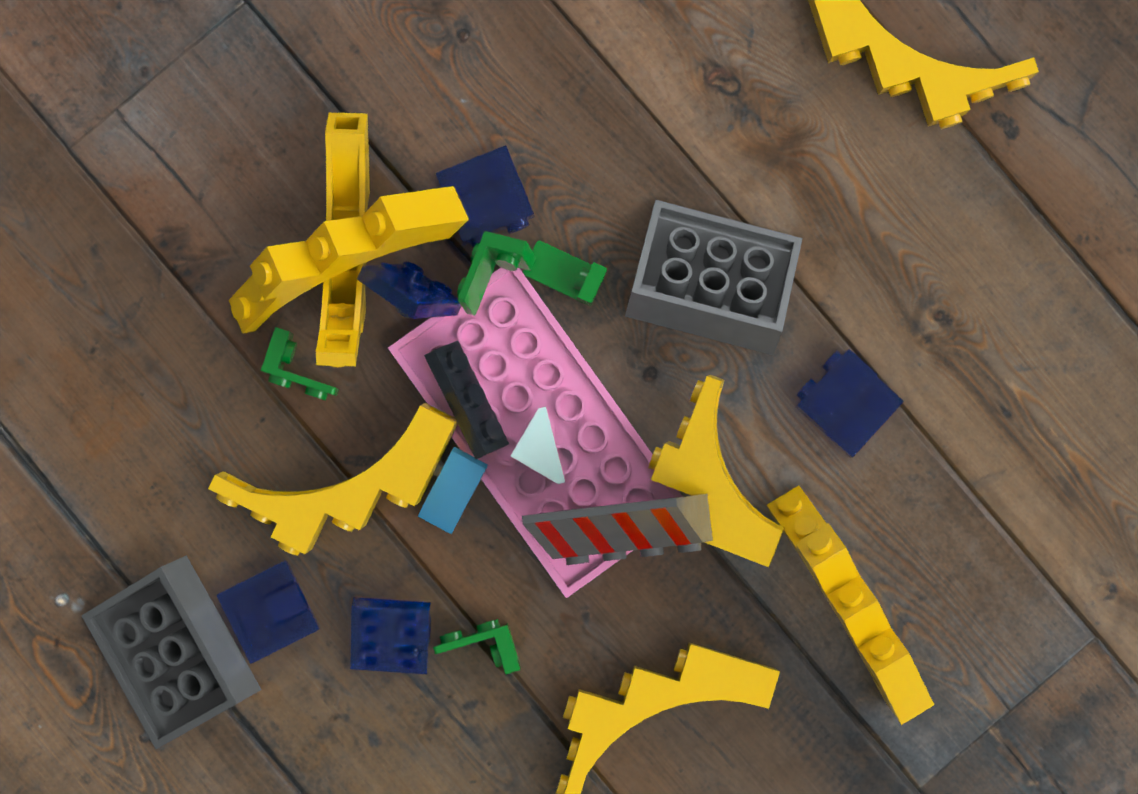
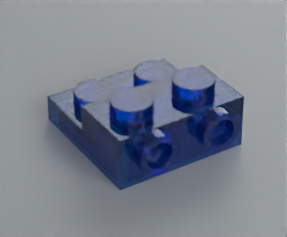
M506 145L435 173L441 188L454 186L469 218L458 230L463 245L471 243L474 248L477 243H480L484 231L496 233L507 229L508 234L530 226L528 220L534 218V213Z
M850 349L846 350L843 354L836 350L822 365V368L827 372L817 383L811 378L796 394L801 400L795 407L850 458H853L904 401L877 377L878 374Z

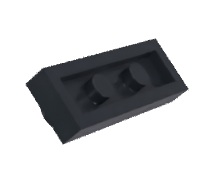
M459 341L442 346L424 355L475 459L477 460L507 446L509 442L502 426L498 422Z

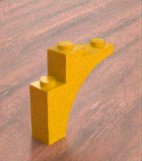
M708 375L705 382L698 380L693 390L690 402L696 404L691 418L684 416L676 438L682 440L681 445L668 441L664 443L663 448H655L648 466L649 469L654 470L651 480L691 496L707 494L713 541L705 543L769 567L785 527L776 524L753 507L732 480L722 457L717 430L718 404L724 380Z

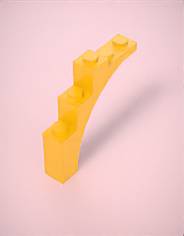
M808 0L828 63L838 60L840 65H846L861 59L860 53L865 52L878 95L889 92L890 97L899 96L911 91V84H915L928 127L939 123L940 129H945L963 122L961 116H964L970 110L967 98H971L972 103H977L993 97V90L1007 86L1008 92L1029 86V79L1039 72L1034 57L998 69L970 68L938 61L917 52L886 31L872 17L860 0Z
M329 112L325 130L326 221L362 216L367 211L370 195L368 114ZM366 262L323 282L320 329L316 347V365L337 368L344 366L356 367L360 334L363 333L366 314Z
M454 186L380 196L362 216L324 221L306 241L267 246L250 265L252 270L250 278L229 299L232 314L237 320L242 333L255 332L275 311L291 300L355 266L408 247L451 238L469 220Z
M427 403L420 405L405 433L381 460L359 475L335 485L305 491H273L256 488L222 471L214 475L208 489L217 493L216 499L228 506L237 507L239 504L251 510L250 516L262 523L271 525L272 521L277 523L271 538L279 541L278 547L293 555H299L300 552L306 554L313 549L328 515L334 517L332 520L333 524L350 532L354 528L361 530L365 527L382 491L387 492L386 498L396 505L407 508L408 504L417 505L421 501L458 423L455 417Z
M798 485L767 504L771 515L778 525L785 527L783 532L831 605L870 672L883 699L900 724L903 725L934 706L910 653L891 628L877 598L859 575L846 546L830 524L825 522L801 487Z
M689 642L687 650L680 649L676 658L673 671L680 672L678 679L634 666L631 674L624 672L618 694L624 696L623 702L579 689L576 697L569 695L563 718L569 719L568 729L581 733L580 739L573 737L566 759L573 761L569 776L561 774L555 794H581L586 775L605 750L627 730L661 711L688 703L717 700L743 702L769 709L780 671Z

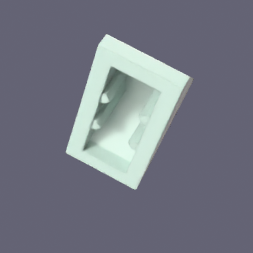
M546 407L538 408L512 452L511 457L551 481L561 484L565 483L547 409Z

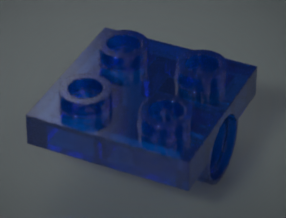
M382 262L380 265L362 266L357 277L358 281L394 305L397 312L405 318L457 316L462 307L458 298L451 294L452 289L449 286L438 281H432L423 275L424 270L420 266L411 262L393 265Z
M287 560L216 595L250 664L321 629Z
M353 597L351 605L350 669L427 674L431 633V602Z

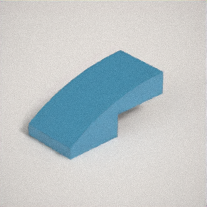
M454 447L418 517L452 534L488 464L479 459L476 460L475 457Z

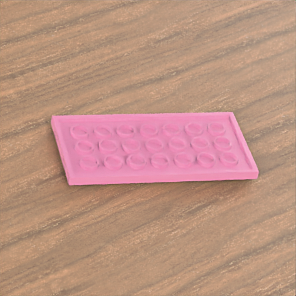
M499 268L492 273L475 316L467 314L457 298L392 344L388 349L427 404L454 417L424 355L437 348L459 341L509 442L507 446L479 458L480 461L488 464L481 480L561 592L568 598L619 560L603 561L602 554L589 555V563L566 565V558L552 559L523 525L522 516L683 496L678 490L651 480L654 470L649 469L648 466L653 454L520 268H517L516 271ZM546 407L565 483L557 484L511 457L512 452L538 408ZM457 425L452 439L460 450L474 457L459 425Z

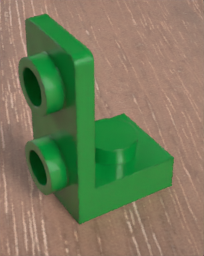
M484 231L480 243H477L473 248L471 255L472 264L468 274L462 278L458 286V301L467 314L476 315L496 264L509 271H516L517 268L532 270L536 256L527 241Z
M537 241L532 250L536 256L532 270L524 269L523 274L591 307L607 273V268L595 262L589 264L545 242Z
M275 327L261 368L262 372L270 374L268 382L289 389L291 383L295 382L306 386L304 394L325 401L328 394L337 396L339 389L282 370L284 363L291 364L297 342L292 341L293 333Z
M498 619L476 625L478 632L463 636L461 630L439 636L441 643L433 646L434 653L439 654L495 637L496 644L490 645L496 668L503 666L505 674L521 669L508 623L500 625Z

